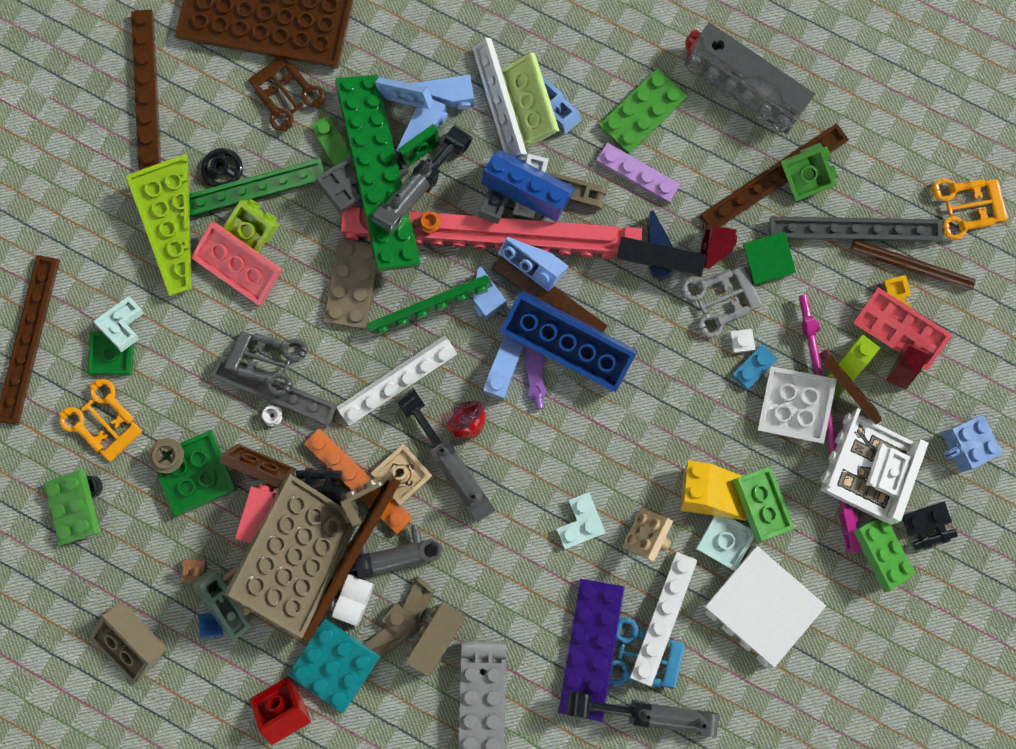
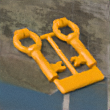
M940 178L931 187L933 197L947 202L946 206L950 217L943 222L942 235L949 239L959 240L970 229L993 226L996 222L1008 219L997 179L988 181L979 179L956 183L947 178ZM946 183L949 185L950 195L942 196L940 184ZM985 185L987 186L990 200L952 207L950 202H948L959 191L972 190L974 200L978 199V197L981 199L983 194L980 190ZM986 204L992 205L994 217L988 218L986 207L982 208V211L979 208L977 209V213L980 215L979 220L968 222L963 221L959 217L952 216V210ZM954 221L959 223L960 233L955 235L951 234L949 229V223Z
M97 378L90 384L92 400L86 403L81 410L75 407H65L59 413V423L65 431L78 432L96 453L100 452L107 461L111 462L142 433V430L133 422L134 418L115 399L113 383L106 379ZM105 384L110 389V393L101 399L96 395L95 391ZM93 401L100 404H109L118 414L117 419L110 423L112 425L116 424L114 426L116 429L123 422H126L128 425L131 424V426L118 436L90 405ZM88 409L116 439L105 450H103L104 447L101 443L108 435H103L105 432L102 430L98 436H92L84 427L82 411ZM76 413L79 417V422L75 423L73 427L68 426L64 420L68 415Z

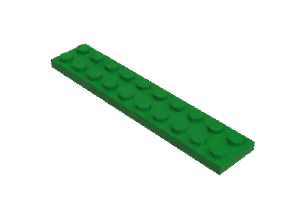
M377 75L336 78L335 85L377 272L419 267L421 262L409 211L391 234L372 221V217L378 207L383 203L386 204L402 186L382 94L378 91L375 84L378 77Z

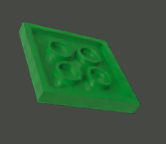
M212 430L180 443L184 450V462H182L179 469L172 473L156 471L174 517H178L237 490L229 469L226 468V465L220 463L222 452ZM162 451L164 455L162 461L168 460L173 462L170 457L172 451Z

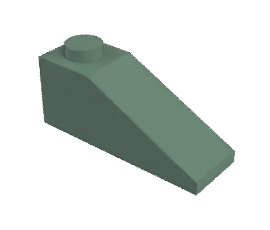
M209 570L191 582L203 604L231 641H234L251 629L237 603L224 596L227 586L219 573Z

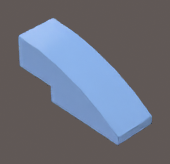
M542 76L557 125L566 134L581 121L579 111L565 99L562 92Z

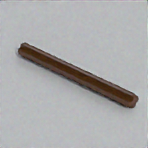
M854 240L850 247L851 252L967 290L973 289L976 280L972 277L858 240Z

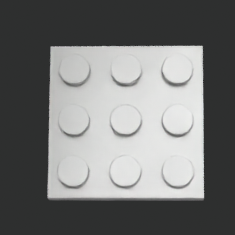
M771 366L758 431L824 444L837 379Z

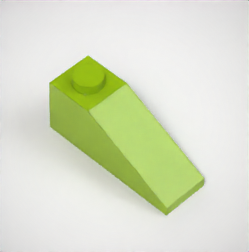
M861 335L852 343L837 363L854 381L880 347L866 336ZM831 372L826 376L830 378H835ZM838 380L833 397L834 402L845 391Z

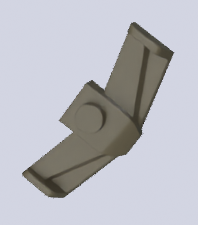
M417 576L404 606L402 607L396 602L382 619L388 626L364 645L380 655V660L407 638L412 637L419 628V623L435 590Z

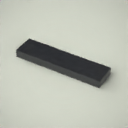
M621 236L616 259L701 277L706 255Z

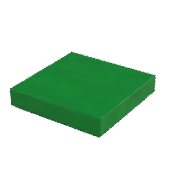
M434 124L430 125L398 149L401 160L407 167H410L440 145L437 128Z
M785 231L742 243L754 285L796 273Z
M90 332L87 374L132 376L134 343L120 352L102 332Z

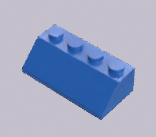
M502 150L493 154L483 170L481 180L482 185L555 222L560 218L576 190L575 187Z

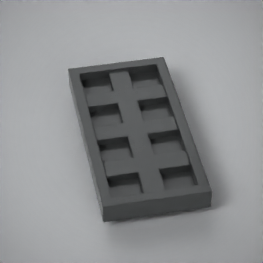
M395 152L402 178L408 174L409 169ZM352 157L315 177L317 185L340 214L361 202Z

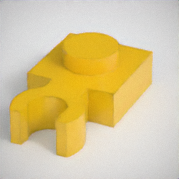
M906 275L883 280L885 292L911 308V305L905 300V297L911 296Z

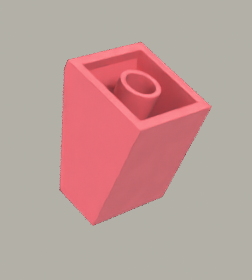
M261 484L258 485V488H250L235 539L248 543L252 542L276 495V489Z

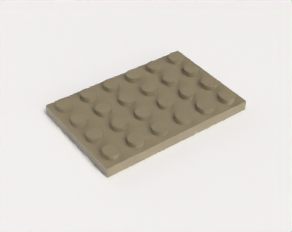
M286 474L224 596L296 638L302 639L356 525L352 526L351 522L347 524L341 513L344 510L343 507L292 474Z

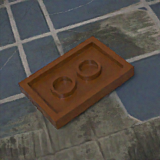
M236 444L226 451L220 459V463L226 465V468L232 471L243 472L250 479H259L266 482V485L271 488H280L286 474L295 476L297 471L294 467L241 444Z

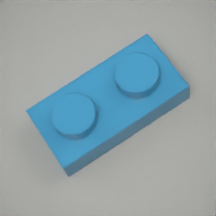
M762 344L731 376L748 390L778 358Z

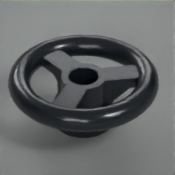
M227 148L212 150L204 157L201 164L202 176L212 187L238 181L243 172L241 158L236 152ZM226 155L231 156L235 160L236 171L229 168ZM211 160L210 166L212 170L208 172L207 167ZM220 165H224L222 169H218ZM219 174H227L232 177L226 182H216L212 179Z

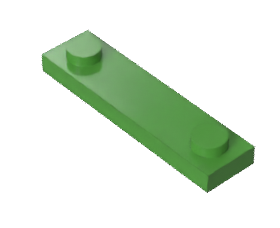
M329 115L311 125L334 166L351 157L350 150Z

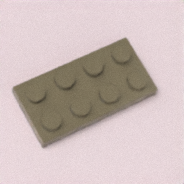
M338 239L324 317L325 324L367 330L366 323L369 320L377 275L371 244Z

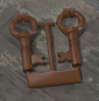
M284 58L275 59L249 78V82L255 88L254 92L270 111L269 120L271 127L278 131L286 132L293 127L292 113L296 112L304 104L309 107L319 108L320 105L325 103L324 89L318 85L309 84L293 64H289ZM287 67L288 73L286 76H282L281 80L284 81L285 85L290 80H296L302 88L301 97L303 103L297 105L274 75ZM272 78L294 108L289 111L285 108H279L273 103L269 97L271 94L276 93L277 90L272 84L265 90L259 86ZM312 90H317L320 96L314 101L309 102L307 94L311 93ZM285 113L288 120L285 121V124L277 125L275 117Z

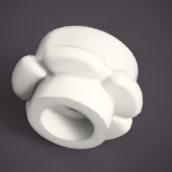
M268 405L263 410L261 418L265 421L266 425L274 426V424H279L282 421L281 415L283 412L278 406Z

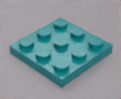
M324 619L288 676L341 713H344L381 656L329 620Z

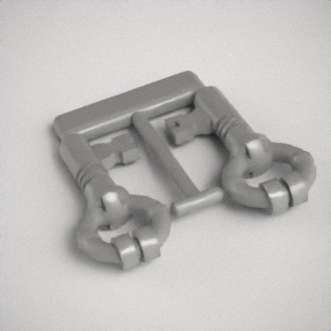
M744 266L732 271L730 269L705 280L697 277H688L682 283L680 289L684 299L698 301L702 313L705 315L699 320L697 328L700 330L701 335L710 338L717 337L722 332L724 324L750 314V310L762 305ZM735 275L741 289L706 304L702 303L700 299L705 295L707 288L721 282L724 285L725 292L728 291V288L730 290L733 289L732 284L729 283V278ZM692 282L698 283L700 293L695 296H691L687 287ZM742 292L749 304V307H742L739 304V299L735 298V302L733 300L730 301L731 305L734 306V311L723 316L711 313L706 314L705 310L706 307ZM714 319L715 324L718 326L717 330L709 332L705 328L704 322Z

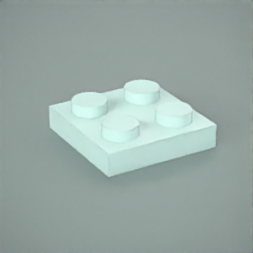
M713 516L696 550L735 571L754 539V535L750 528L734 519Z

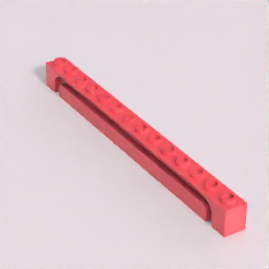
M351 207L343 212L341 232L346 239L357 241L359 238H367L370 241L364 211L359 207ZM409 211L416 245L431 243L432 246L443 247L444 244H449L454 248L474 246V249L485 250L486 247H490L499 251L506 237L547 252H557L561 256L580 254V257L591 258L593 255H598L603 259H614V257H617L621 236L642 241V228H617V226L501 218L499 223L496 224L478 216L437 213L441 219L440 228L434 233H426L419 224L420 217L425 212Z

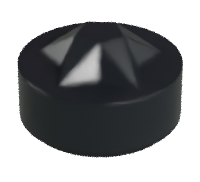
M87 476L92 498L99 496L103 489L102 481L97 476Z

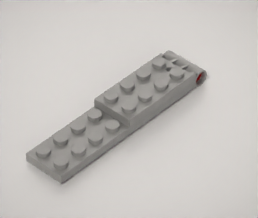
M462 641L459 749H504L506 642ZM485 669L486 674H481L480 670Z

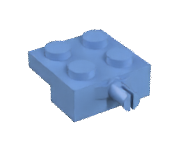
M984 414L942 432L950 449L945 451L944 455L951 454L946 456L948 460L954 458L961 473L978 467L1003 454Z

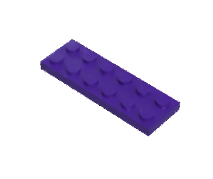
M580 579L558 713L568 715L570 691L592 694L593 702L606 703L625 586ZM591 711L589 718L585 719L603 722L605 713Z

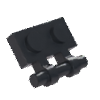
M305 468V470L296 471V478L304 479V483L342 507L340 503L342 501L341 485L332 484V479H341V470H333L332 468L313 470V468ZM313 479H324V485H313Z
M945 501L903 514L902 520L908 536L917 534L919 539L912 542L915 551L920 549L927 550L932 548V545L941 542L945 544L950 542L951 539L958 537L955 529L947 531L944 526L952 523ZM936 528L937 534L928 537L926 531Z

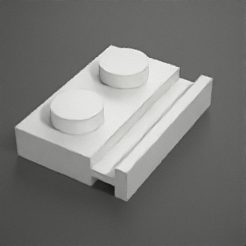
M885 444L879 445L866 485L875 487L876 490L893 498L899 497L911 457L893 448H888Z

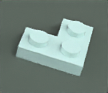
M128 296L97 318L94 323L122 352L139 340L138 336L128 325L144 313Z
M589 492L569 500L577 521L557 528L564 549L606 533Z

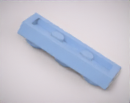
M379 77L375 82L378 91L382 94V99L430 109L434 105L428 87Z

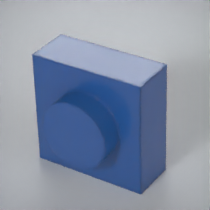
M211 613L199 614L200 639L223 636L222 627Z

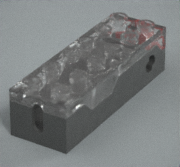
M710 22L702 32L697 29L692 30L685 40L688 55L684 65L691 73L703 77L707 84L719 88L725 96L732 97L738 101V104L744 109L753 111L760 120L769 122L780 133H785L786 135L789 133L815 95L814 92Z

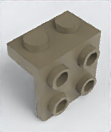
M376 477L365 483L363 490L358 491L355 488L343 495L345 499L340 503L344 510L341 513L347 524L351 522L352 526H355L362 522L364 518L354 500L382 486L385 483L383 479L378 481Z

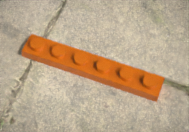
M320 428L304 443L328 468L341 470V480L351 490L357 488L358 491H361L365 488L364 484L372 480ZM381 487L359 498L371 507ZM391 498L380 517L397 534L413 519L393 498Z

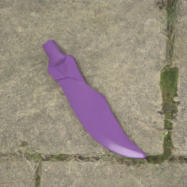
M524 345V358L530 386L529 396L534 400L536 410L544 409L543 398L546 394L542 376L545 363L544 355Z

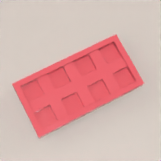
M879 287L876 288L853 321V324L898 353L901 352L906 341L927 350L929 356L922 367L926 371L953 336Z

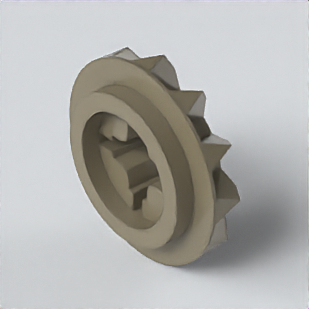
M160 439L150 448L149 462L160 473H172L179 469L182 462H184V450L181 444L173 439ZM161 450L166 452L172 451L170 457L173 462L168 460L162 461L164 455Z

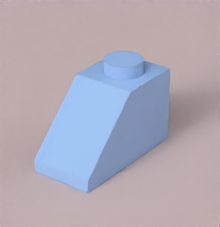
M482 267L478 269L476 279L484 275L488 276ZM493 282V286L488 288V292L481 295H476V293L473 295L474 311L479 317L483 315L486 320L507 305L506 299Z

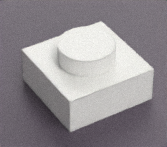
M752 329L731 331L729 333L733 354L756 350Z

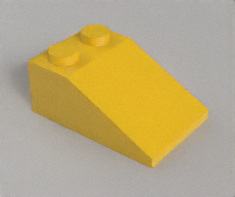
M688 460L683 472L680 511L746 521L747 516L733 482V479L742 477V475L710 463Z

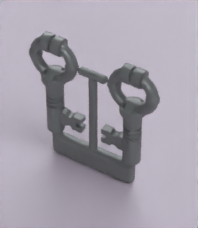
M241 331L224 368L236 372L237 376L265 384L271 394L280 396L290 393L293 386L290 378L284 374L287 372L290 361L304 359L308 348L298 338L280 341L255 333V335ZM253 339L254 342H257V346L254 348L255 353L259 351V354H262L263 348L266 345L280 349L283 356L288 359L286 364L245 352L250 340ZM289 345H300L296 356L288 354ZM244 355L284 369L283 373L266 376L254 372L253 368H256V361L252 363V360L249 359L248 366L245 369L241 367L238 369V366ZM280 378L285 380L281 390L272 388L274 379Z

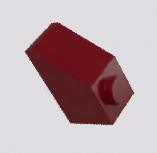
M713 225L704 226L700 254L706 255L704 268L710 269L733 251V247L737 243V229Z
M906 341L886 380L907 389L918 376L929 356L927 350Z

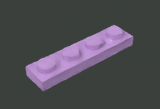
M609 143L605 145L596 160V163L668 204L680 186L676 181Z

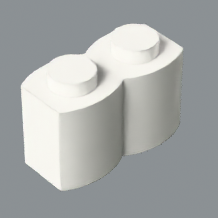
M348 574L339 589L341 590L339 599L335 598L331 605L332 617L354 626H359L375 584Z

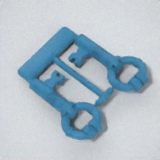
M622 618L619 622L617 640L622 645L620 646L618 659H622L623 655L637 658V653L624 650V644L632 643L637 639L644 640L647 632L640 630L637 623L630 618ZM622 624H630L633 627L630 638L620 636L621 630L619 629H622ZM668 640L666 646L669 643L671 645L668 661L661 660L660 664L667 665L664 680L660 683L661 679L654 678L652 687L659 688V685L675 689L685 647L684 643ZM613 660L612 669L613 666L617 665L622 667L624 672L620 680H613L610 677L609 684L620 686L628 681L637 682L630 679L632 672L627 664L621 660Z

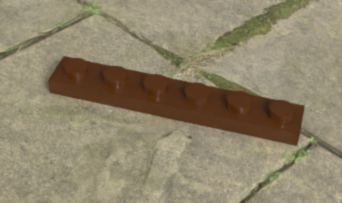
M502 256L492 266L495 272L520 290L601 332H604L607 328V324L556 287L546 291Z

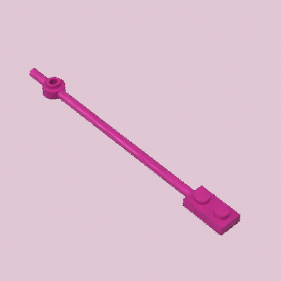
M807 294L800 295L798 297L802 312V330L805 338H807L814 375L823 376L815 337L816 332H819V322L811 316ZM831 412L826 431L830 454L832 451H835L837 446ZM839 500L841 509L838 512L846 552H861V546L853 532L857 529L856 525H858L857 514L853 512V508H850L849 504Z

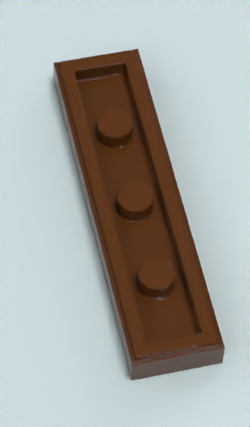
M827 350L822 351L819 354L821 362L875 425L881 422V415L875 406Z

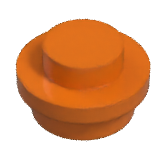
M428 211L421 215L419 224L424 232L434 233L440 228L441 219L437 213Z

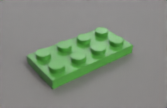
M657 68L599 124V128L625 153L630 155L688 96Z

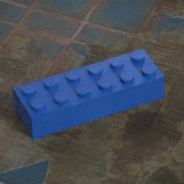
M524 291L518 294L500 330L501 333L614 392H617L638 350Z

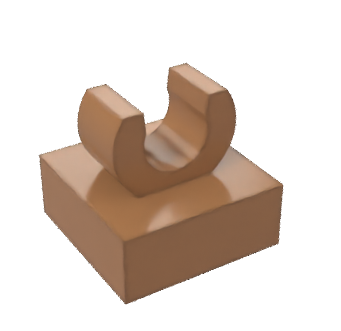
M183 559L181 581L193 582L206 573L207 561Z

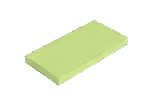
M530 52L501 70L526 149L559 131L536 55Z

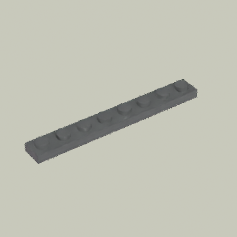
M771 216L769 218V235L785 231L789 240L941 242L942 219Z

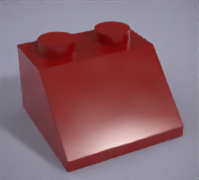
M289 676L250 699L258 730L271 745L311 723L307 707Z

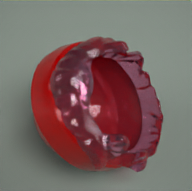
M473 400L462 402L459 407L454 406V413L446 425L447 430L451 431L457 438L478 437L484 428L486 419L482 402Z

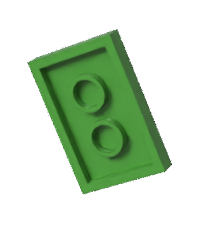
M771 466L733 479L756 543L795 529Z
M77 470L44 482L59 546L101 533L85 470Z
M874 518L853 531L884 592L891 591L915 575L912 565L908 561L890 524Z

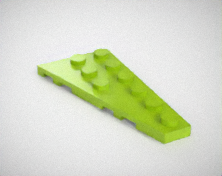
M183 154L126 175L165 286L171 297L192 289L188 155Z

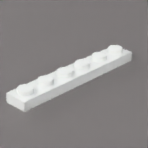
M485 38L472 47L503 151L520 159L527 154L492 39Z
M444 335L336 408L350 426L456 356L457 353Z
M676 552L630 679L652 687L695 569L696 559Z

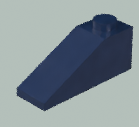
M654 210L649 212L647 218L648 242L673 247ZM648 267L650 275L653 278L656 277L658 282L678 273L657 267Z

